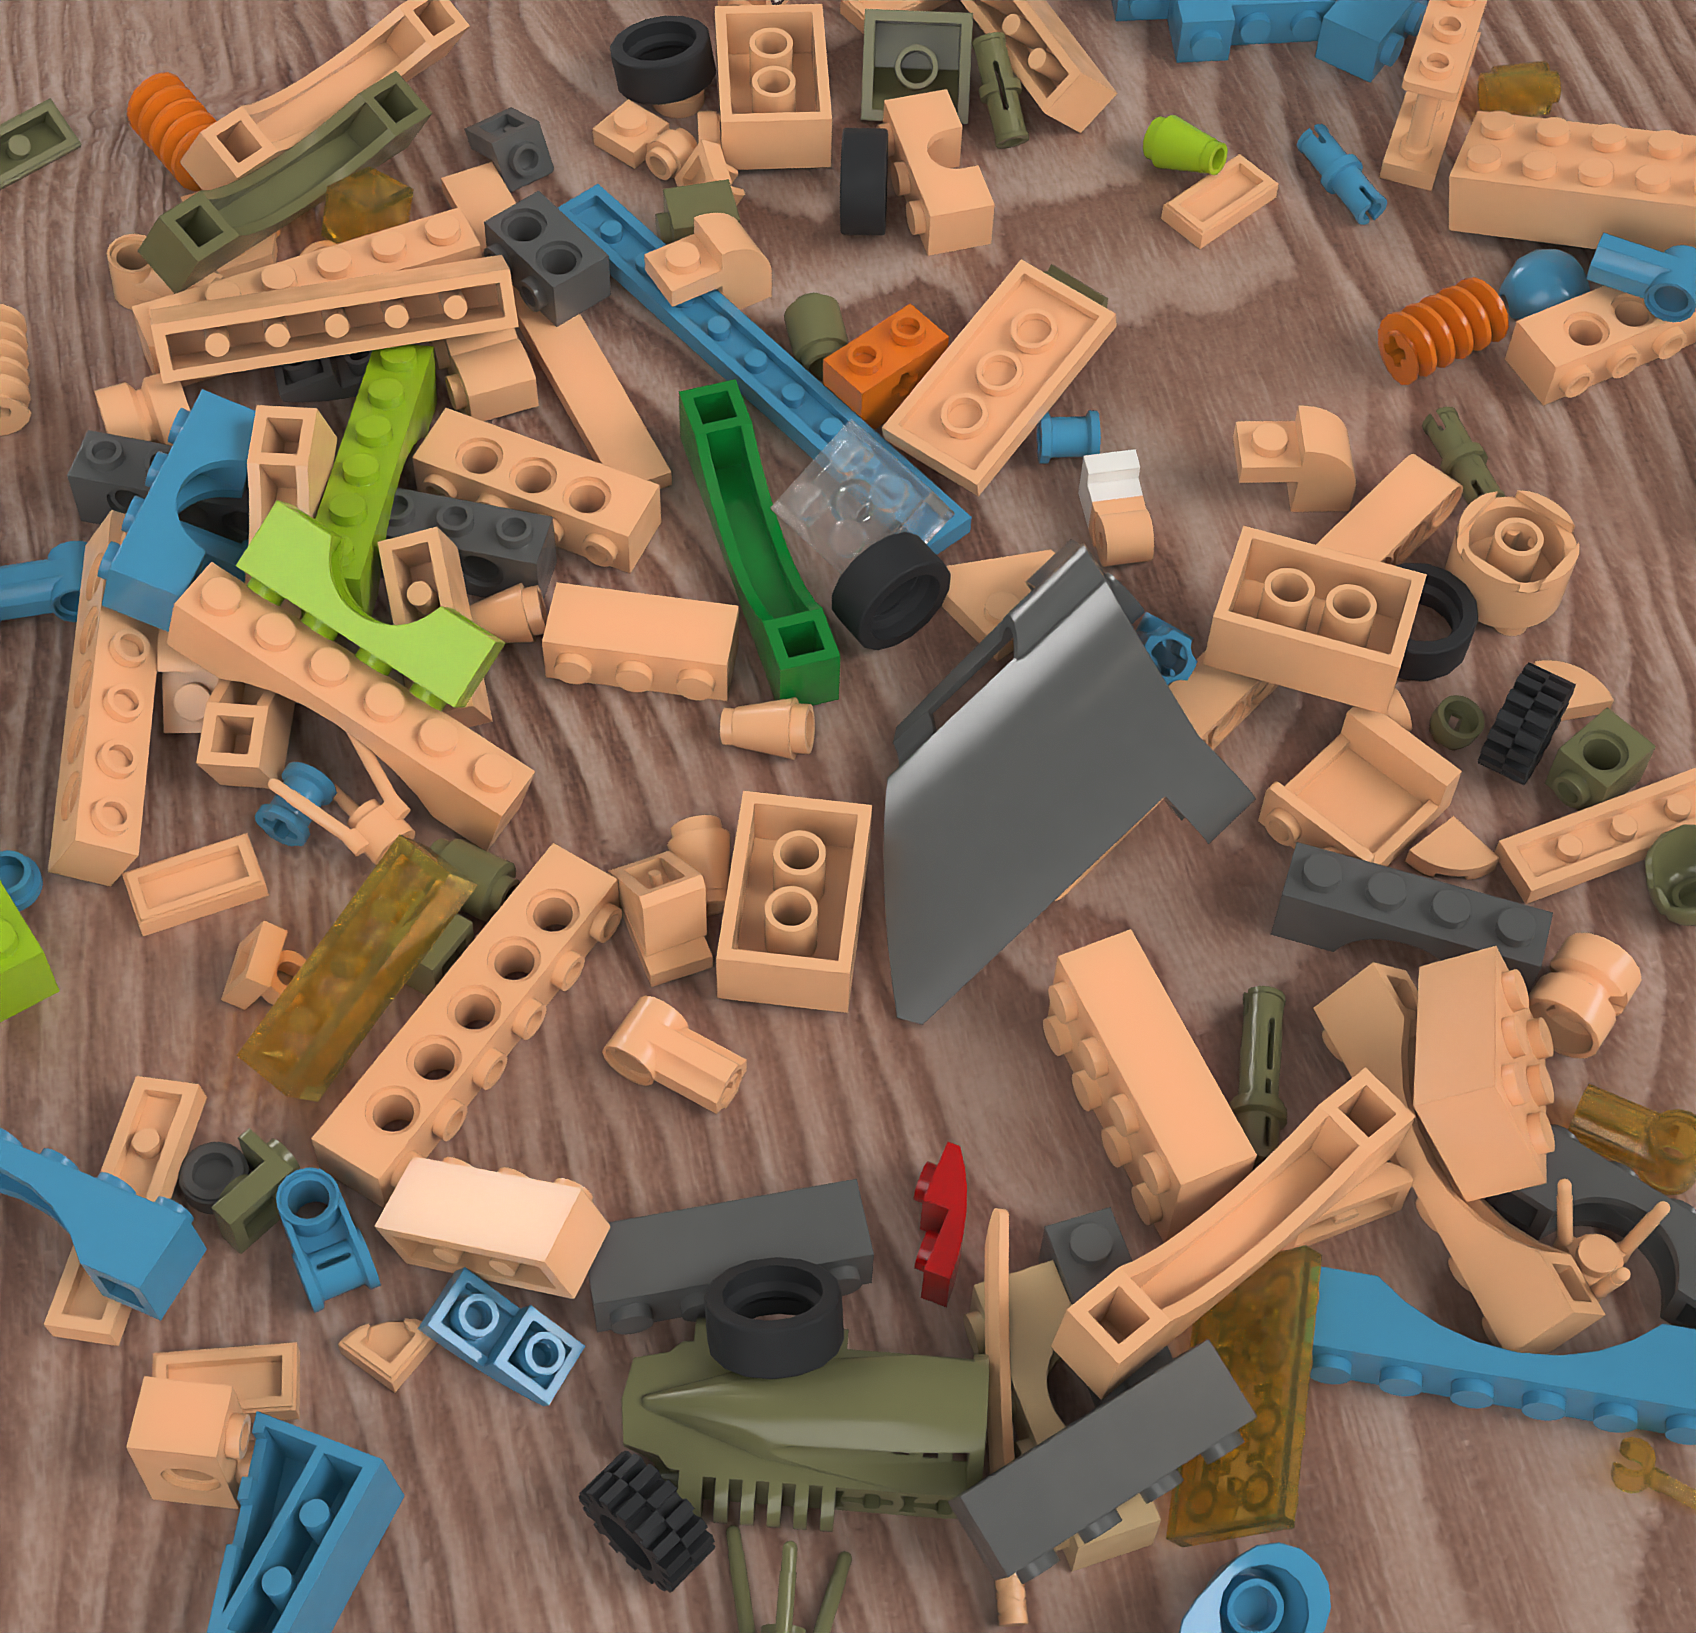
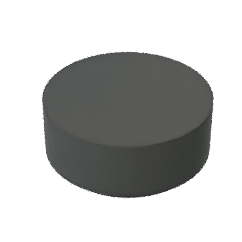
M209 1142L196 1147L184 1158L179 1170V1184L186 1201L191 1207L199 1212L213 1215L211 1207L218 1202L224 1188L236 1177L243 1174L249 1175L250 1170L246 1158L238 1148L224 1142Z

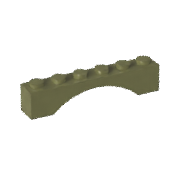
M394 71L357 94L316 130L266 165L228 185L212 190L199 191L160 215L138 249V252L174 294L182 292L408 148L432 115V112L400 74Z

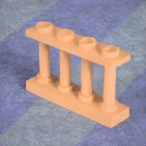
M1429 0L1403 78L1402 89L1406 90L1382 163L1379 178L1432 191L1481 35L1478 29L1488 0Z

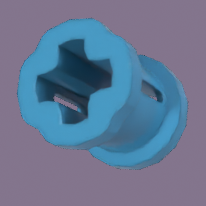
M1088 410L1086 416L1051 417L1049 412H1047L1037 424L1036 429L1038 463L1048 464L1051 458L1083 457L1085 455L1100 454L1101 432L1098 411Z
M302 762L288 763L281 774L284 784L296 790L318 807L329 805L337 794L333 782L323 772ZM277 794L270 804H262L254 816L256 823L265 833L282 844L304 846L311 835L308 826L312 820Z

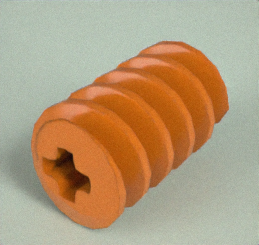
M169 72L155 74L145 79L134 90L128 101L127 118L129 125L183 188L194 192L201 191L202 189L181 165L180 161L199 133L217 121L207 112L200 101L196 100L193 93L185 87V84L177 75Z
M1476 277L1465 278L1455 286H1448L1435 295L1426 296L1419 303L1407 305L1400 312L1388 314L1381 321L1378 329V346L1381 358L1394 380L1401 385H1410L1417 380L1418 375L1427 377L1436 370V367L1446 368L1454 362V358H1467L1472 353V350L1481 351L1490 342H1500L1506 337L1509 328L1508 313L1503 301L1489 284Z

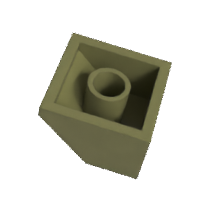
M865 9L861 120L883 121L884 100L947 89L961 124H968L973 13Z

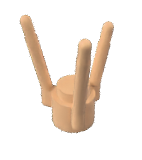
M349 733L347 735L384 802L381 805L376 799H371L359 806L338 785L334 784L337 794L333 799L350 817L347 822L348 827L280 780L272 778L268 781V788L340 839L355 856L365 853L377 867L385 866L395 860L409 847L415 837V831L404 820L411 809L396 794L375 754Z
M1561 1179L1557 1184V1238L1552 1247L1571 1254L1597 1301L1600 1302L1602 1298L1623 1285L1630 1278L1631 1273L1629 1269L1623 1267V1265L1629 1260L1635 1249L1669 1213L1670 1205L1665 1201L1657 1203L1623 1240L1617 1243L1601 1234H1585L1576 1238L1573 1236L1572 1184L1568 1179Z

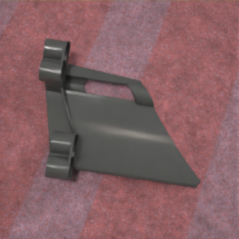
M1072 539L1026 581L1031 592L896 727L893 744L897 751L899 767L887 778L883 863L887 942L897 1018L923 1025L1162 799L1181 821L1186 818L1208 844L1256 800L1253 793L1242 780L1199 737L1133 628L1132 624L1145 613L1143 607L1113 575L1103 572L1084 543L1079 544ZM1013 638L1014 659L936 731L933 713Z

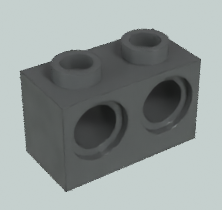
M540 191L533 193L484 221L487 246L484 249V257L502 255L510 269L512 285L520 292L526 305L534 312L540 311L556 327L611 295L609 255Z

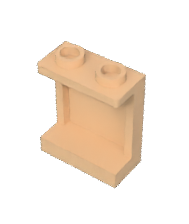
M1353 706L1346 713L1341 734L1285 786L1275 781L1266 790L1258 822L1265 826L1274 840L1282 845L1291 846L1293 849H1295L1296 842L1387 867L1450 806L1462 771L1387 715Z

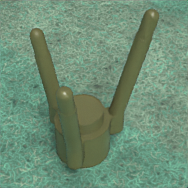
M731 1525L726 1530V1539L739 1633H756L741 1534L737 1526ZM794 1541L785 1542L782 1549L776 1623L763 1625L761 1633H806V1629L793 1625L798 1551L797 1544ZM843 1551L838 1555L813 1633H830L852 1562V1556L849 1552Z

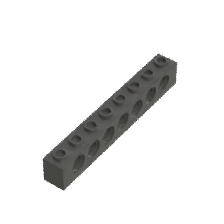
M88 430L67 474L81 521L101 525L111 510L126 514L134 496L145 499L150 490V487L145 486V481L155 455L158 451L169 454L172 446ZM247 485L241 498L215 497L191 504L179 513V520L241 544L249 539V486ZM397 488L386 540L438 527L458 547L467 594L487 598L522 583L524 588L538 585L543 599L545 598L557 563L552 516ZM381 568V576H380V578H384V574H383V569H382V568Z

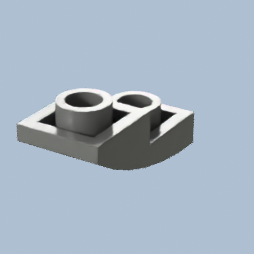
M372 350L273 366L281 399L283 402L303 403L356 397Z

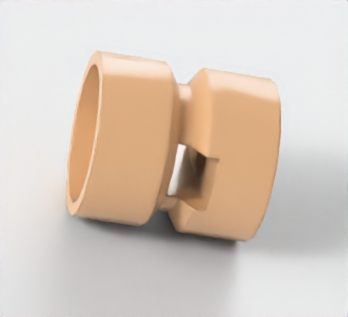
M161 373L145 377L141 389L135 390L127 382L94 390L107 434L173 446L172 443L168 442V436L174 419L180 408L189 410L181 382L163 384Z
M1575 933L1566 938L1550 962V973L1540 977L1528 995L1529 1010L1534 1019L1542 1017L1545 1020L1551 1034L1555 1052L1572 1058H1588L1597 1053L1616 1021V1016L1623 1012L1642 979L1640 969L1634 959L1619 945L1605 937L1591 933Z

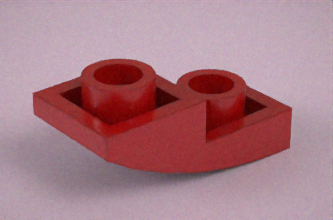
M948 1141L938 1165L929 1161L924 1165L913 1200L922 1203L920 1229L926 1231L914 1265V1269L923 1272L921 1298L946 1308L955 1285L960 1264L967 1213V1182L961 1147Z

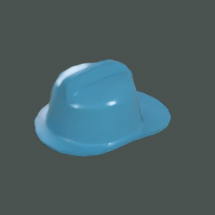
M1280 1542L1256 1545L1217 1569L1208 1581L1206 1588L1197 1596L1182 1618L1179 1633H1323L1331 1610L1329 1583L1319 1564L1302 1549Z

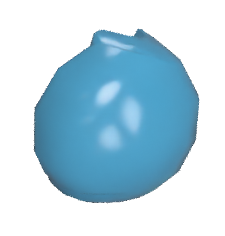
M1535 249L1516 260L1499 289V295L1506 297L1510 317L1520 320L1590 292L1589 281L1586 280L1585 271L1572 255L1558 249Z

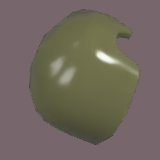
M1684 824L1662 833L1647 851L1645 858L1646 884L1652 903L1661 915H1666L1669 921L1683 926H1696V825Z

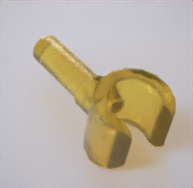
M1627 1437L1621 1441L1619 1452L1626 1459L1639 1463L1642 1469L1632 1470L1620 1463L1613 1462L1611 1478L1617 1488L1632 1494L1639 1493L1649 1487L1696 1510V1490L1670 1477L1667 1472L1655 1467L1656 1455L1648 1442L1636 1437Z

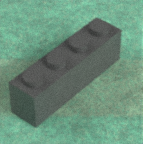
M857 1179L608 1222L611 1227L587 1273L597 1333L612 1330L614 1333L627 1335L647 1330L654 1322L681 1317L685 1321L696 1322L697 1317L706 1318L704 1295L711 1281L728 1268L750 1260L782 1257L802 1259L824 1267L838 1279L842 1296L851 1294L862 1285L872 1283L874 1252Z
M1208 1339L1183 1352L955 1496L948 1503L994 1580L1007 1578L1015 1573L1021 1584H1024L1058 1563L1060 1559L1053 1548L1076 1533L1079 1534L1084 1544L1120 1523L1122 1518L1116 1508L1140 1493L1145 1503L1148 1504L1178 1486L1184 1479L1177 1468L1201 1454L1208 1465L1245 1442L1238 1429L1257 1418V1415Z

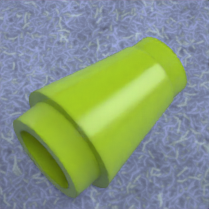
M1170 115L1166 118L1162 116L1155 118L1149 125L1143 140L1144 156L1152 160L1156 168L1217 175L1223 169L1228 154L1225 143L1219 142L1176 115Z

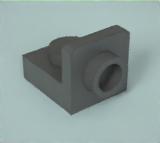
M512 107L464 129L471 149L494 161L497 171L510 192L545 177L554 171L540 122Z

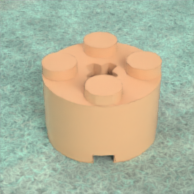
M1517 490L1515 497L1496 498L1498 492L1496 491L1478 497L1464 510L1449 552L1445 570L1451 572L1467 585L1477 603L1479 622L1494 627L1503 635L1517 636L1524 633L1527 627L1545 621L1557 610L1579 555V543H1576L1573 534L1575 525L1571 517L1554 501L1534 492Z

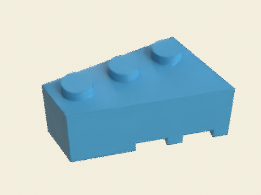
M257 1411L252 1429V1434L256 1441L248 1477L241 1478L237 1500L241 1504L233 1544L226 1545L207 1633H331L405 1495L383 1459Z

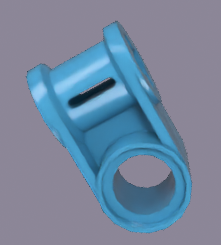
M310 1167L296 1170L286 1176L278 1187L276 1195L277 1208L285 1234L293 1251L291 1255L313 1312L316 1313L325 1308V1301L363 1285H366L371 1290L381 1286L360 1229L358 1227L355 1228L338 1184L333 1177L322 1169ZM322 1202L328 1205L325 1211L315 1218L305 1219L296 1216L298 1210L307 1203Z

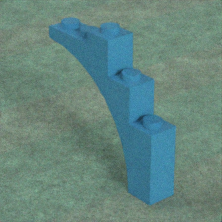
M1111 0L1115 21L1167 19L1176 63L1228 60L1231 45L1318 41L1323 17L1336 3V0Z

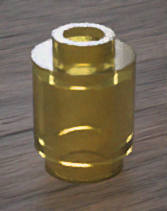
M1547 61L1493 66L1491 72L1480 73L1478 78L1477 95L1479 109L1485 112L1505 111L1512 115L1528 117L1549 115L1552 104L1558 103L1560 100L1561 83L1559 74L1556 70H1550Z

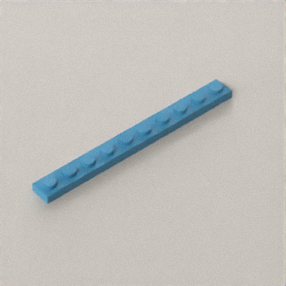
M599 184L558 207L563 214L609 255L610 275L726 381L736 379L741 394L893 533L908 532L918 535L937 555L970 532L972 517L717 289L672 307L645 271L644 254L666 244Z

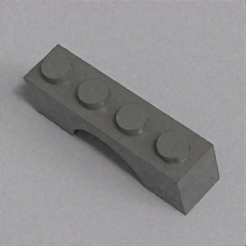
M1296 842L1270 935L1331 952L1355 941L1369 939L1390 940L1422 949L1441 961L1497 946L1509 971L1518 969L1521 973L1529 995L1542 967L1553 912Z
M1550 1124L1554 1135L1555 1150L1554 1152L1546 1153L1547 1183L1484 1199L1505 1220L1538 1241L1557 1231V1184L1559 1180L1564 1178L1568 1179L1572 1184L1573 1227H1597L1611 1231L1624 1238L1660 1201L1667 1202L1670 1205L1669 1213L1637 1248L1650 1262L1659 1281L1661 1289L1660 1318L1673 1326L1696 1329V1209L1682 1200L1669 1198L1644 1183L1628 1166L1620 1162L1609 1161L1587 1148L1568 1129L1556 1124Z

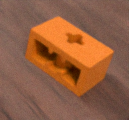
M910 303L823 359V385L875 430L888 421L946 351L949 336Z

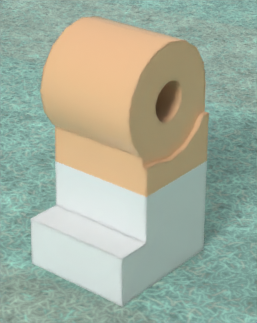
M1136 449L1083 456L1078 494L1093 547H1096L1100 563L1103 567L1151 561L1154 556L1153 525L1149 511L1145 506L1139 482L1140 464Z

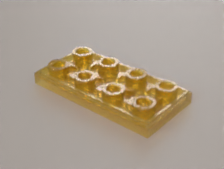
M1307 1245L1275 1254L1192 1324L1190 1348L1208 1339L1210 1340L1254 1410L1257 1418L1238 1429L1245 1442L1231 1452L1208 1465L1201 1454L1177 1468L1184 1481L1173 1488L1171 1492L1166 1539L1183 1548L1295 1528L1322 1255Z

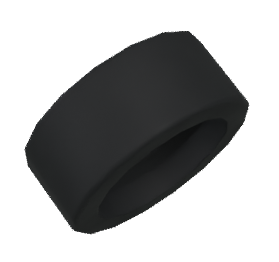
M665 15L645 19L630 25L619 33L610 46L618 91L627 99L640 104L663 105L690 98L708 87L717 73L709 29L699 20L686 16Z
M844 128L840 166V231L843 235L883 236L886 231L888 131L885 128Z
M908 532L889 535L870 545L852 560L839 577L834 588L831 609L864 648L881 650L893 647L918 632L939 610L950 589L951 573L944 562L918 535Z
M1403 563L1396 565L1397 567L1427 574L1419 604L1438 612L1446 619L1452 629L1448 637L1435 641H1415L1409 638L1398 678L1403 680L1429 681L1448 675L1463 662L1478 622L1476 600L1467 585L1445 569L1427 563Z
M773 1257L750 1260L733 1266L713 1279L704 1295L706 1331L710 1355L724 1369L745 1377L779 1379L803 1375L821 1368L835 1357L844 1340L842 1293L838 1279L824 1267L802 1259ZM774 1314L795 1315L791 1318L770 1321L754 1319L759 1316Z

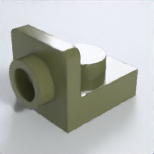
M250 1128L241 1134L238 1140L247 1164L253 1172L249 1175L243 1174L233 1179L220 1194L218 1202L211 1207L222 1237L240 1254L281 1219L276 1202L278 1187L286 1176L300 1169L295 1157L281 1142L272 1138L268 1143H265Z

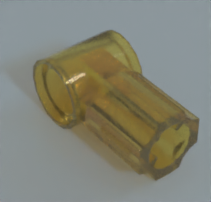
M1588 1084L1568 1128L1577 1137L1579 1142L1602 1156L1638 1170L1642 1181L1662 1194L1677 1195L1691 1189L1696 1182V1115L1681 1109L1666 1110L1658 1113ZM1663 1148L1676 1149L1685 1157L1672 1156L1665 1152Z

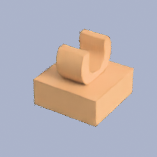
M701 139L676 175L675 181L677 187L729 179L730 185H732L738 176V171L726 164L720 144ZM731 186L737 206L745 192L743 189Z
M263 921L239 943L221 998L222 1001L246 1010L260 996L275 1006H286L296 997L298 990L284 985L277 976V971H283L287 975L295 977L305 968L307 963L306 959L297 952L291 950L282 951L288 933L287 930Z

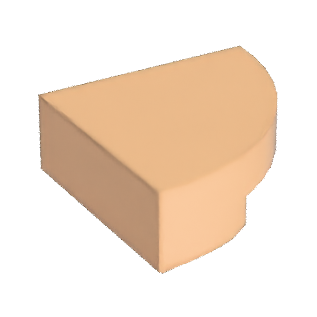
M1552 660L1535 661L1534 665L1576 684L1574 693L1569 700V705L1561 721L1598 715L1607 707L1611 709L1614 699L1602 682L1589 672L1565 662Z
M1453 816L1409 850L1405 862L1428 876L1434 877L1435 873L1448 876H1465L1466 880L1483 877L1495 870L1499 857Z
M405 1318L404 1321L360 1326L345 1336L338 1343V1346L343 1356L395 1393L435 1347L437 1342L418 1330L422 1321Z

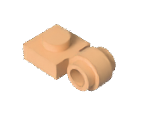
M629 99L593 128L595 146L634 169L646 160L651 172L662 180H668L670 177L675 178L698 145L695 138L683 128L670 129L667 121Z

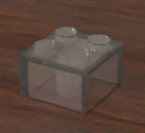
M852 418L770 508L841 575L852 560L870 545L886 536L908 532L918 535L928 544L955 514L925 483Z

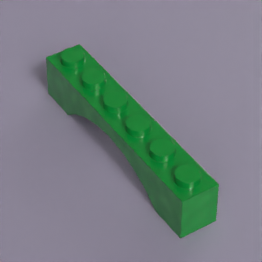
M736 379L679 391L680 439L774 699L781 700L796 697L799 704H812V706L839 700L841 656L823 608L814 600L806 588L785 542L767 486L753 424Z

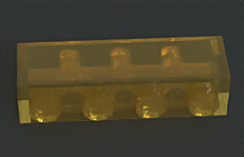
M399 834L236 1056L285 1096L318 1102L478 885L428 846Z

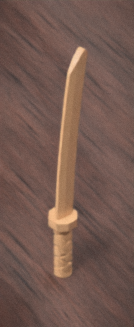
M995 1208L992 1212L985 1241V1354L989 1355L987 1427L990 1474L1015 1459L1009 1341V1212L1006 1209ZM1015 1573L1010 1577L995 1580L999 1626L1011 1627L1028 1624L1026 1599H1024L1026 1596L1025 1583L1021 1584Z

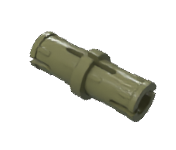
M993 32L975 38L972 41V47L975 50L983 85L978 90L980 100L988 106L995 134L996 147L1005 149L1027 142L1029 134L1026 131L1018 96L1023 91L1020 79L1013 75L1005 43V34ZM995 71L998 73V77H999V81H1000V85H1001V90H1002L1001 92H1002L1003 100H1004V102H1005L1006 110H1004V108H1003V104H1002V100H1001V96H1000V92H999V85H998V81H997V79H996Z
M1446 406L1436 410L1445 426V430L1438 426L1430 413L1423 421L1422 428L1442 458L1440 464L1442 472L1464 487L1462 496L1466 503L1469 505L1483 494L1498 491L1496 498L1506 497L1486 466L1488 460L1486 452L1479 443L1472 442L1459 419L1456 409Z

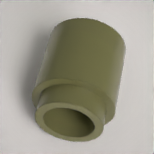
M807 293L798 297L786 309L784 321L794 359L816 379L823 381V359L848 344L849 341L837 300L820 293Z
M444 838L436 840L426 852L418 875L419 883L429 888L431 897L485 922L490 921L520 884V881L516 879L514 863L459 838L451 842Z

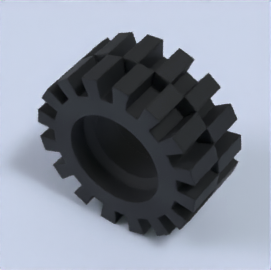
M1528 662L1523 668L1522 673L1517 677L1513 689H1510L1503 707L1500 708L1496 716V721L1491 727L1487 740L1481 749L1478 764L1525 785L1532 776L1536 765L1542 759L1545 749L1549 746L1551 738L1569 705V700L1574 693L1576 684Z
M623 1451L579 1493V1501L584 1505L583 1510L586 1515L595 1521L593 1525L598 1532L610 1540L608 1544L616 1553L620 1551L625 1556L626 1563L634 1570L638 1568L643 1578L651 1584L655 1583L660 1590H668L669 1593L673 1592L715 1549L713 1535L706 1530L708 1526L704 1520L692 1512L695 1509L692 1504L677 1494L676 1490L678 1488L669 1479L665 1482L661 1478L659 1470L650 1463L646 1466L642 1457L635 1453L631 1455L629 1451Z

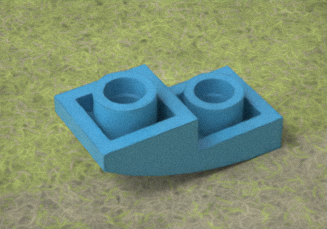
M466 1267L453 1273L418 1327V1330L466 1363L542 1406L550 1405L585 1348L584 1344L532 1305L519 1308Z

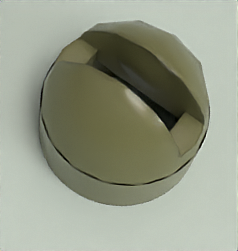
M1459 695L1449 696L1433 711L1429 720V732L1437 744L1440 743L1453 751L1469 746L1483 731L1485 725L1484 715L1479 706L1469 698ZM1451 715L1459 719L1454 729L1448 725Z

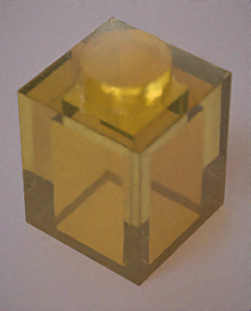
M370 166L328 185L321 236L339 244L408 223L414 189Z

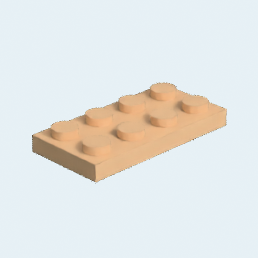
M1021 259L883 425L884 439L979 497L1116 328V313Z

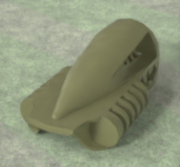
M697 1317L694 1341H683L670 1352L635 1357L633 1359L621 1399L623 1445L651 1460L655 1468L659 1470L661 1478L665 1482L669 1479L678 1488L676 1490L677 1494L692 1504L695 1508L692 1512L702 1518L704 1500H714V1523L727 1524L730 1502H741L740 1525L754 1526L756 1504H767L766 1526L772 1528H780L782 1506L794 1507L793 1529L797 1530L807 1529L808 1508L821 1509L820 1531L833 1532L835 1510L958 1519L948 1501L981 1481L983 1476L989 1390V1355L974 1354L973 1359L847 1349L849 1329H844V1340L838 1354L821 1368L795 1377L779 1379L752 1378L724 1369L710 1355L706 1318ZM894 1452H904V1453H909V1455L897 1454V1453H894ZM938 1453V1458L923 1457V1454ZM953 1453H967V1462L952 1460Z

